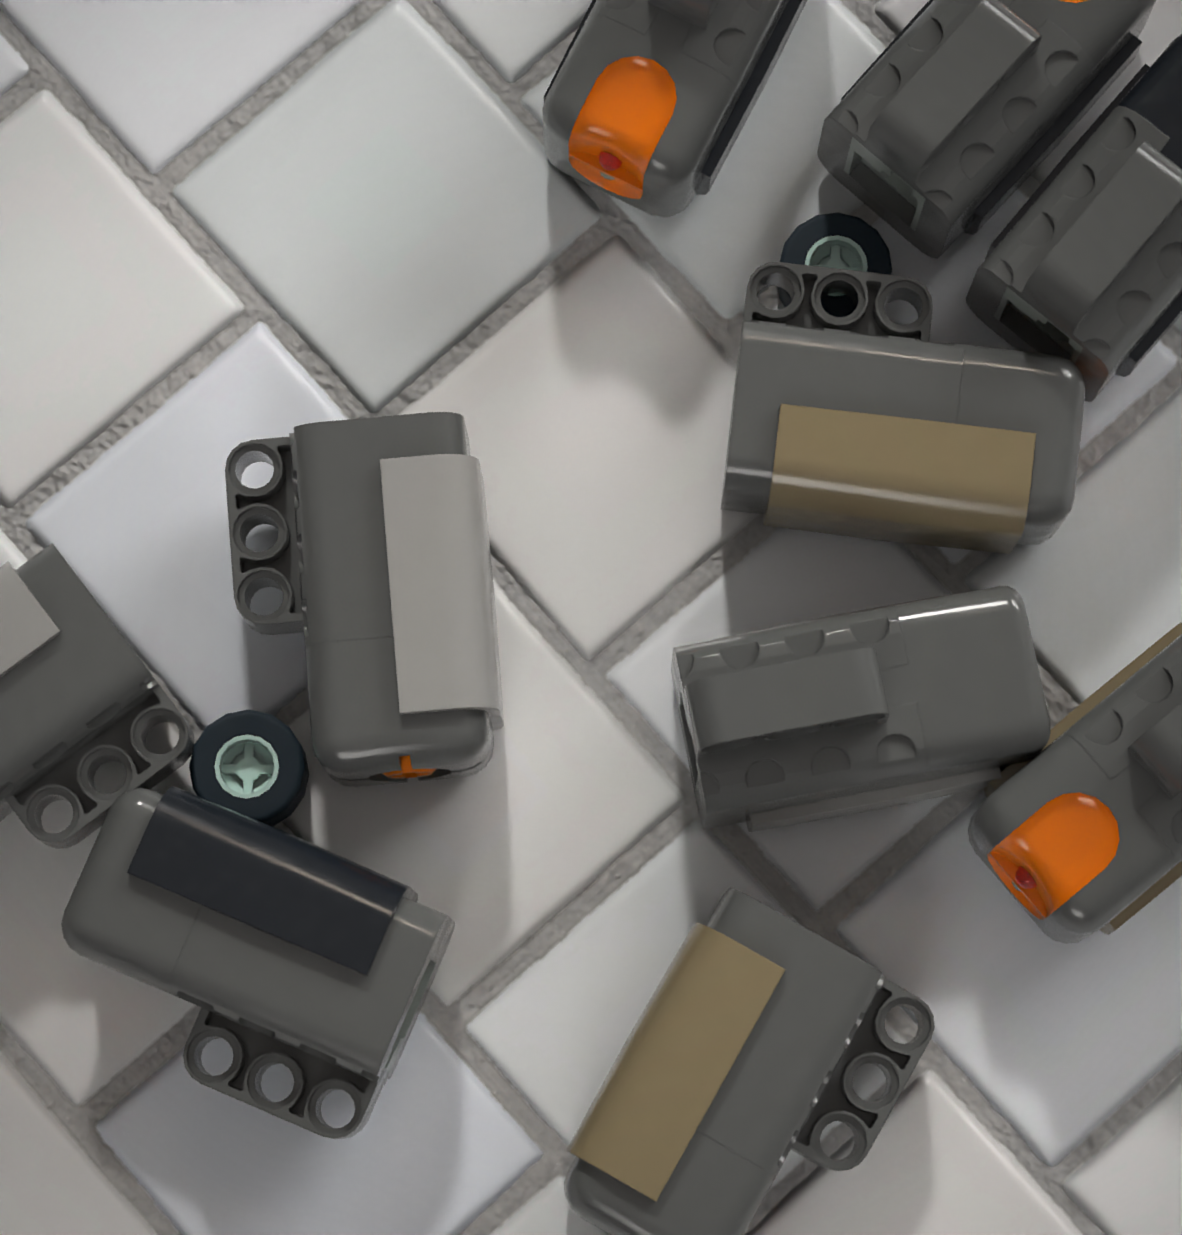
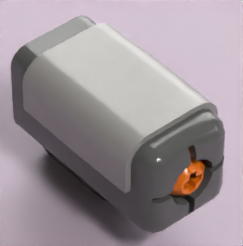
M427 412L315 422L294 427V433H289V437L256 439L240 443L229 454L225 467L234 600L237 610L249 627L260 634L278 635L304 632L312 746L315 756L332 780L344 786L353 787L408 782V778L418 777L419 781L461 778L480 772L487 766L493 755V731L504 726L496 605L484 481L479 460L470 456L469 437L464 416L453 412ZM266 462L274 467L270 482L263 487L248 488L241 483L244 470L252 463ZM261 524H269L278 529V539L270 549L256 552L246 548V537L254 527ZM265 587H275L283 592V602L273 614L263 616L251 612V599L258 590Z

